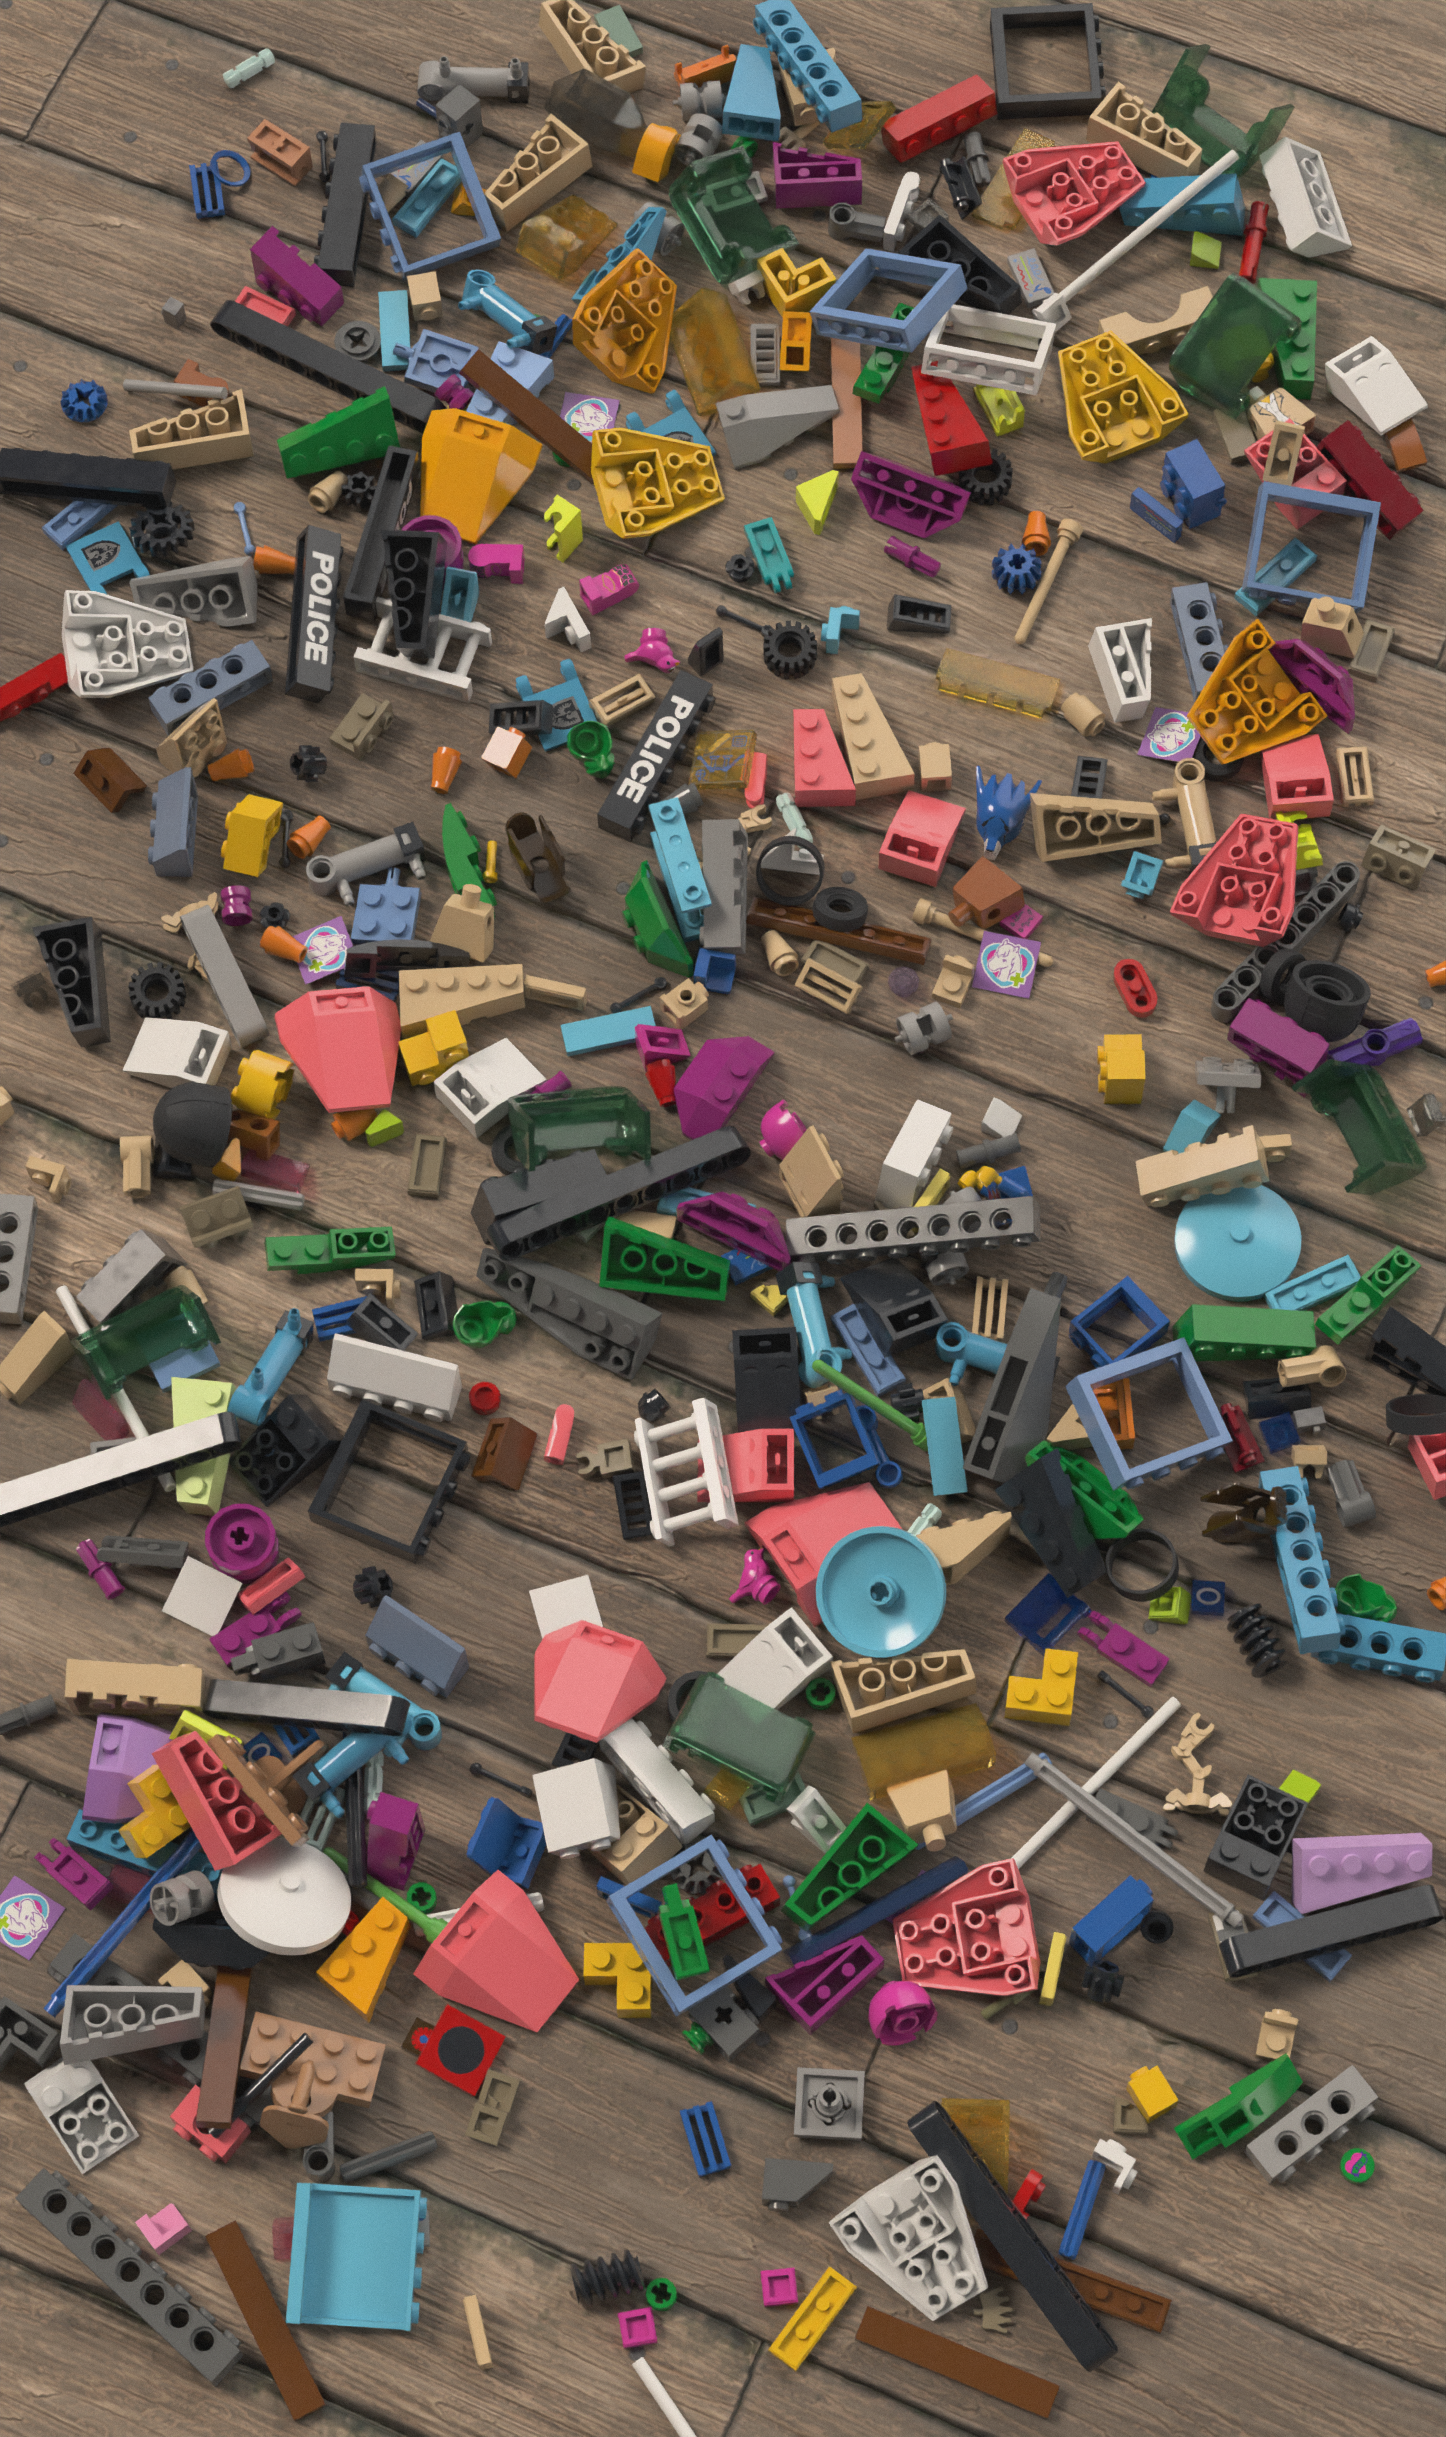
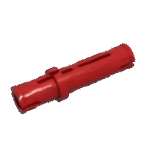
M1255 201L1251 204L1248 225H1245L1244 234L1246 235L1237 279L1243 285H1253L1256 283L1263 237L1267 235L1266 219L1269 205L1263 201Z

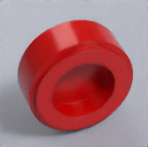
M480 1382L474 1385L469 1392L471 1408L480 1415H490L496 1412L501 1404V1395L498 1387L490 1382Z

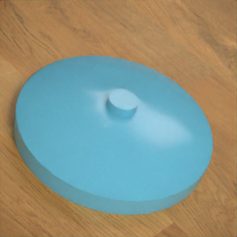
M1262 1185L1250 1189L1239 1187L1231 1189L1226 1194L1215 1195L1209 1193L1200 1195L1196 1200L1188 1201L1177 1221L1174 1236L1175 1253L1184 1274L1200 1290L1222 1300L1234 1302L1252 1301L1263 1298L1266 1292L1284 1284L1290 1278L1300 1255L1301 1231L1297 1218L1290 1206L1274 1191Z
M889 1526L863 1528L848 1534L838 1541L824 1558L816 1581L817 1607L828 1631L840 1644L849 1650L868 1657H893L907 1653L921 1645L938 1626L946 1603L945 1576L933 1551L915 1535Z

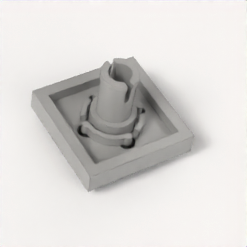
M1203 1057V1061H1196L1195 1076L1197 1084L1217 1086L1215 1107L1217 1112L1224 1113L1225 1100H1227V1113L1235 1112L1236 1087L1260 1088L1261 1073L1258 1064H1253V1060L1238 1058L1234 1059V1063L1221 1062L1222 1059L1218 1057Z
M797 2067L794 2137L861 2141L865 2071ZM809 2100H810V2105L812 2106V2108H810V2107L808 2106V2101H809ZM843 2102L846 2108H848L850 2103L851 2108L849 2110L842 2109ZM830 2118H832L833 2124L831 2126H826L823 2121H825L826 2123H831Z

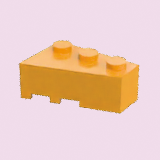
M382 1897L316 1971L319 1981L368 2023L371 2021L373 2011L386 1986L393 1965H395L411 1928L408 1917Z

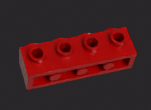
M976 74L885 120V123H880V126H882L883 145L902 163L997 115L995 92Z
M761 1863L754 1867L749 1864L739 1869L747 1882V1886L744 1887L750 1898L756 1897L765 1913L780 1906V1896ZM722 1880L707 1887L705 1890L706 1894L697 1899L693 1896L686 1898L689 1899L690 1905H693L704 1947L750 1922L727 1883H724ZM657 1914L648 1920V1926L644 1927L667 1967H670L672 1964L660 1917Z

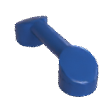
M866 1405L858 1406L881 1462L876 1470V1478L882 1487L894 1488L902 1481V1471L897 1463L889 1460L876 1431L878 1428V1418L875 1411Z

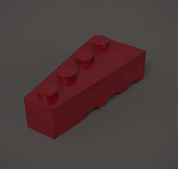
M1349 420L1323 438L1318 444L1317 449L1347 480L1344 490L1345 496L1381 502L1377 529L1387 539L1391 540L1424 511L1418 498L1407 491L1402 485L1399 475L1387 467L1383 462L1380 452L1368 444L1360 428L1353 425Z

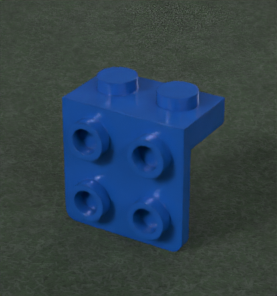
M491 1797L482 1810L481 1819L476 1831L469 1841L467 1857L488 1875L491 1876L499 1870L519 1887L528 1889L546 1847L542 1822L520 1817L500 1799Z

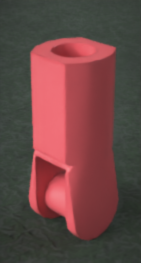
M754 752L748 754L745 798L746 804L750 809L764 804L768 764L767 754Z
M563 1404L556 1409L544 1455V1461L556 1465H563L574 1422V1409L570 1405Z

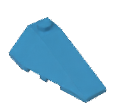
M648 207L626 231L624 235L626 241L614 250L612 248L605 255L608 261L598 272L593 268L572 297V300L579 305L582 298L634 249L639 248L652 260L667 211L663 207Z

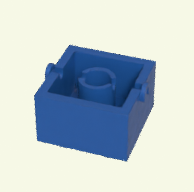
M1198 439L1166 452L1164 466H1162L1163 476L1160 487L1166 498L1170 497L1174 503L1176 515L1181 520H1184L1189 529L1221 516L1222 506L1227 503V500L1223 498L1225 484Z

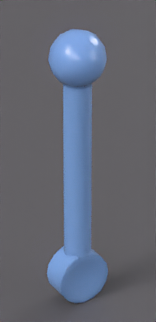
M237 502L234 504V512L239 516L246 544L244 552L246 555L252 556L255 554L256 548L251 544L244 516L246 507L244 503Z
M787 1875L783 1878V1885L788 1888L791 1897L795 1892L794 1885L796 1880L793 1876ZM799 1926L798 1936L801 1941L812 1935L810 1930L806 1932Z

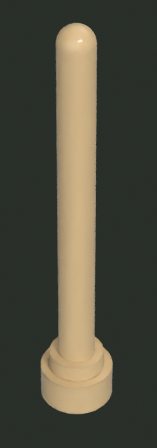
M1063 519L1057 529L1058 544L1015 635L1014 640L1017 644L1021 645L1026 642L1069 546L1077 542L1083 532V527L1074 520Z
M920 898L913 913L912 921L922 925L933 922L982 942L983 933L986 930L969 923L957 927L951 922L948 915L936 911L937 907L932 906V902ZM1039 952L1037 964L1050 967L1053 964V959L1051 956Z

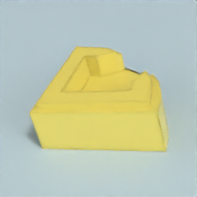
M762 1285L750 1292V1297L773 1317L788 1302L787 1295H780L778 1285Z

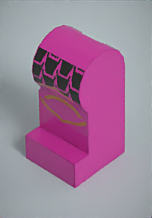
M478 544L470 549L468 553L470 571L477 572L478 578H488L491 575L510 576L511 583L523 584L525 565L523 545Z
M626 564L618 565L609 572L591 578L589 575L579 580L580 596L592 616L632 596L640 586Z

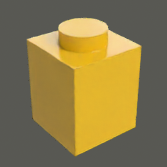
M1144 2066L1129 2076L1131 2081L1128 2082L1126 2090L1144 2116L1147 2124L1176 2108L1179 2100L1158 2066L1150 2070L1147 2066Z

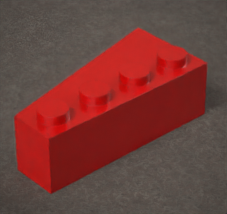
M938 361L931 362L930 365L937 367ZM922 364L912 366V376L934 476L992 464L989 441L952 380L921 373Z

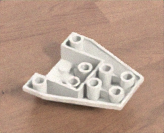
M65 591L62 641L69 687L79 698H110L172 680L189 672L193 673L186 619L96 591Z
M938 2155L915 2162L869 2190L829 2222L849 2253L932 2321L988 2288L958 2185Z

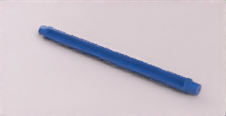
M193 1829L64 1982L50 1996L52 1999L43 2008L55 2018L64 2008L67 1985H85L150 1909V1892L152 1887L163 1881L176 1878L202 1846Z

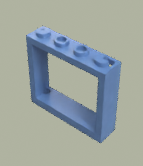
M460 132L362 165V176L359 177L361 188L364 193L369 192L372 200L369 203L374 220H380L383 228L379 230L382 242L385 247L390 246L393 254L390 257L395 273L400 272L403 280H406L407 276L423 274L500 246L501 236ZM451 152L484 238L408 265L375 178Z
M866 248L810 310V315L817 335L912 353L966 291L967 285L961 265ZM874 276L933 286L904 321L845 310Z
M1264 481L1258 488L1241 592L1249 593V597L1253 599L1266 600L1268 596L1279 598L1278 602L1281 604L1296 605V602L1308 604L1307 607H1309L1312 599H1320L1327 596L1331 597L1336 603L1353 607L1354 611L1358 613L1364 608L1381 502ZM1267 501L1364 518L1351 599L1254 582Z
M1184 1337L1080 1374L1065 1386L1113 1491L1125 1486L1127 1490L1130 1488L1135 1489L1144 1484L1143 1480L1152 1477L1154 1481L1171 1474L1170 1469L1178 1466L1180 1471L1186 1470L1198 1463L1197 1459L1203 1457L1210 1461L1216 1456L1224 1454L1223 1448L1233 1441ZM1172 1361L1209 1440L1129 1469L1093 1390Z
M712 1834L616 1891L606 1901L676 2017L779 1955L782 1950L780 1944L783 1941L774 1926L768 1927L762 1917L765 1914L762 1905L756 1897L750 1898L744 1888L747 1886V1882L738 1868L733 1870L727 1860L730 1857L728 1850L721 1840L715 1841ZM707 1851L766 1948L685 1996L627 1899Z

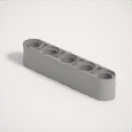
M206 905L180 916L185 933L239 1046L242 1048L268 1037L269 1031L210 906Z

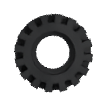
M994 448L991 453L992 464L959 471V487L971 493L969 501L974 503L975 499H979L978 505H984V500H988V504L993 505L994 498L999 503L1003 500V495L1007 496L1009 488L1011 489L1013 474L1011 462L1009 459L1006 460V455L1003 452L998 456V450ZM980 470H990L996 473L997 479L990 483H982L976 480L974 475Z
M791 620L786 621V626L784 627L781 622L777 623L776 630L771 627L768 630V635H765L763 643L764 662L767 664V669L770 672L774 670V675L777 677L784 673V679H789V674H794V679L800 678V672L804 676L808 674L809 668L813 669L817 660V640H815L814 632L810 633V628L807 625L801 629V622L796 621L795 626H791ZM785 643H796L801 647L802 651L798 656L785 657L779 653V647Z
M158 962L155 968L152 963H148L147 970H144L141 966L138 968L139 975L133 973L131 976L132 982H129L128 985L129 996L134 1010H137L141 1018L145 1015V1017L149 1018L156 1017L162 1019L163 1016H166L167 1019H173L171 1013L174 1012L178 1015L181 1012L179 1006L184 1007L186 1003L184 999L186 998V990L180 973L177 970L174 971L173 966L169 964L164 968L163 962ZM154 984H165L169 988L167 997L160 1001H151L146 997L147 989Z

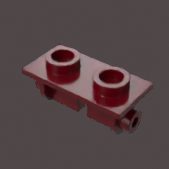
M1231 1403L1222 1405L1220 1407L1221 1412L1219 1413L1233 1440L1224 1450L1234 1472L1237 1473L1265 1462L1240 1406L1233 1407Z

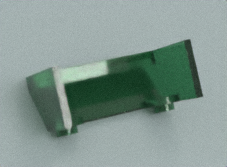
M1202 44L1188 47L1180 58L1152 113H1159L1165 118V124L1172 129L1177 128L1203 149L1201 162L1209 168L1233 149L1238 154L1239 159L1221 174L1236 173L1237 178H1240L1260 159L1259 155L1275 144L1295 106L1287 104L1271 108L1265 120L1254 123L1246 134L1204 104L1210 93V84L1207 78L1198 72V69L1211 46Z
M1329 1059L1291 1086L1294 1092L1310 1094L1312 1097L1311 1104L1318 1113L1334 1117L1359 1166L1353 1170L1354 1177L1352 1182L1344 1187L1347 1193L1373 1195L1412 1179L1427 1169L1424 1156L1382 1077L1373 1067Z
M606 1086L523 1094L508 1098V1114L516 1155L529 1172L535 1171V1165L541 1164L542 1160L548 1157V1151L606 1146L618 1156L631 1155L632 1151H637L645 1160L651 1159L650 1110L626 1087Z
M179 1285L77 1335L70 1343L95 1389L107 1401L112 1398V1394L123 1389L122 1384L127 1380V1375L180 1348L184 1350L191 1349L192 1352H197L207 1347L209 1340L215 1345L221 1343L200 1297L185 1285Z

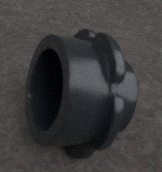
M736 554L731 557L730 561H727L725 570L733 581L738 583L746 582L754 573V562L749 556L744 557L742 554Z
M273 902L270 906L266 905L260 911V916L262 917L260 922L266 929L269 926H280L284 929L290 919L288 909H285L284 905L278 902ZM273 914H276L277 917H276V918H272V915H273Z
M1347 902L1344 905L1337 920V924L1344 927V931H1349L1351 928L1356 929L1359 926L1363 912L1359 911L1360 905L1358 903L1353 905Z

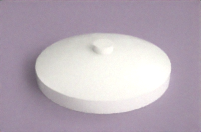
M275 1838L235 1865L223 1868L217 1889L221 1912L230 1927L253 1946L280 1955H304L328 1946L343 1930L351 1908V1893L348 1882L335 1862L320 1850L306 1843L301 1847L291 1846L286 1838Z

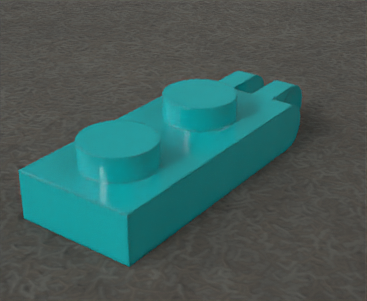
M772 517L744 525V533L765 585L771 584L775 594L781 592L779 581H783L786 590L792 589L790 578L794 577V572Z

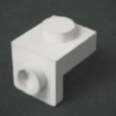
M1100 2139L1093 2151L1092 2158L1120 2173L1112 2190L1114 2193L1119 2194L1122 2187L1130 2188L1138 2171L1133 2169L1136 2159L1126 2154V2148L1111 2139L1105 2142Z

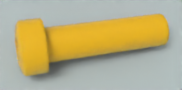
M488 841L486 871L483 872V879L486 883H495L498 879V874L495 872L496 841Z

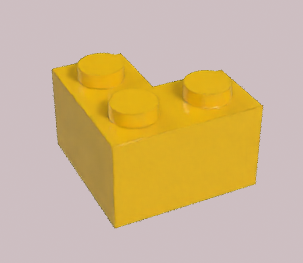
M783 248L757 260V270L760 269L764 278L762 281L764 290L782 318L783 311H810L836 282L835 276L822 257L798 269L795 268Z
M248 794L240 803H237L231 812H228L225 820V829L228 830V837L223 842L221 848V858H224L223 869L258 877L267 868L270 841L279 831L283 802Z
M455 1010L425 1019L427 1033L398 1042L400 1054L412 1086L417 1084L428 1085L434 1082L436 1078H439L457 1062L469 1057L467 1041Z
M1142 1034L1104 1035L1103 1046H1097V1064H1100L1098 1093H1104V1104H1141L1145 1085V1050H1142Z
M1045 1648L1042 1679L1009 1676L1004 1718L1069 1726L1072 1714L1078 1652Z
M152 1765L127 1783L144 1809V1812L118 1831L135 1858H148L191 1826L158 1765Z
M584 1943L583 1976L585 1985H617L618 2018H651L652 1976L632 1943Z

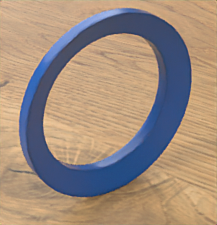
M221 150L216 152L211 158V171L221 183L238 187L248 181L251 173L249 164L238 153L230 150ZM222 157L234 159L243 168V179L238 182H230L223 179L216 171V161Z

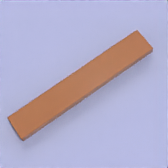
M831 338L832 388L840 412L832 417L833 469L855 468L862 451L861 397L852 394L853 386L861 374L860 343Z

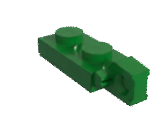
M677 1883L663 1886L662 1893L665 1905L659 1906V1917L676 1981L709 1973L710 1969L693 1905H690L689 1899L681 1900Z

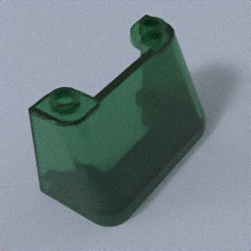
M743 146L691 162L669 188V198L714 278L717 282L724 285L757 270L758 259L781 248L788 254L799 245L794 232L788 226L779 225L774 229L772 228L748 187L746 181L752 175L753 163Z
M1232 273L1222 283L1174 351L1169 361V370L1180 389L1236 420L1239 414L1244 412L1250 404L1251 397L1249 396L1250 392L1247 385L1278 341L1288 343L1291 340H1295L1300 334L1303 323L1298 316L1248 280L1236 273Z
M708 1671L706 1675L699 1674L676 1716L662 1747L675 1754L678 1753L679 1749L683 1751L689 1749L687 1756L693 1758L695 1755L752 1784V1789L758 1792L761 1786L763 1788L762 1791L767 1794L765 1800L780 1807L816 1736L815 1731L812 1730L813 1724L802 1717L796 1716L793 1719L725 1684V1679L714 1672Z

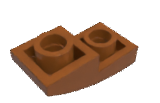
M1412 418L1384 433L1387 448L1391 449L1397 473L1427 464V459Z

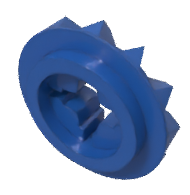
M81 379L79 383H70L69 388L66 391H62L60 402L62 410L68 418L76 422H90L99 418L107 408L108 399L103 386L97 385L94 380L85 382ZM78 395H82L85 398L88 397L90 406L83 401L79 402Z

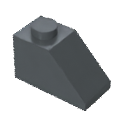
M765 2158L762 2205H769L768 2210L775 2212H788L789 2207L796 2208L833 2177V2164Z

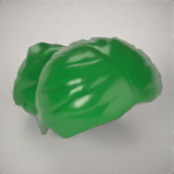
M588 720L574 726L567 735V748L570 754L576 760L584 763L586 773L590 776L601 779L608 777L615 764L614 754L611 753L613 741L608 726L597 721Z
M481 1301L473 1304H463L456 1312L452 1325L455 1336L461 1344L469 1348H483L491 1344L499 1333L509 1334L514 1329L517 1318L515 1310L505 1302Z
M1360 1573L1346 1576L1336 1584L1335 1591L1338 1601L1336 1608L1339 1613L1389 1623V1621L1396 1617L1397 1606L1393 1597L1386 1594L1383 1586L1363 1579Z

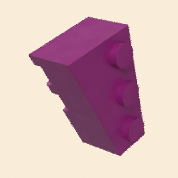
M773 142L776 209L834 206L838 203L862 205L861 159L825 152L824 156L808 153L807 148L799 147L798 151L782 148L781 143Z
M1248 998L1230 1025L1227 1037L1229 1042L1257 1063L1263 1059L1275 1068L1276 1072L1274 1075L1281 1081L1284 1077H1287L1300 1088L1297 1093L1304 1098L1324 1070L1330 1045L1318 1033H1309L1299 1027L1293 1019L1281 1017L1272 1012L1271 1008L1265 1003L1255 1002Z
M380 1792L378 1800H372L367 1812V1820H370L367 1873L384 1885L404 1891L426 1829L418 1803Z
M861 1935L824 1951L823 1954L810 1960L799 1962L794 1967L765 1977V1987L776 1996L780 2004L805 2031L812 2035L884 1969L885 1959Z

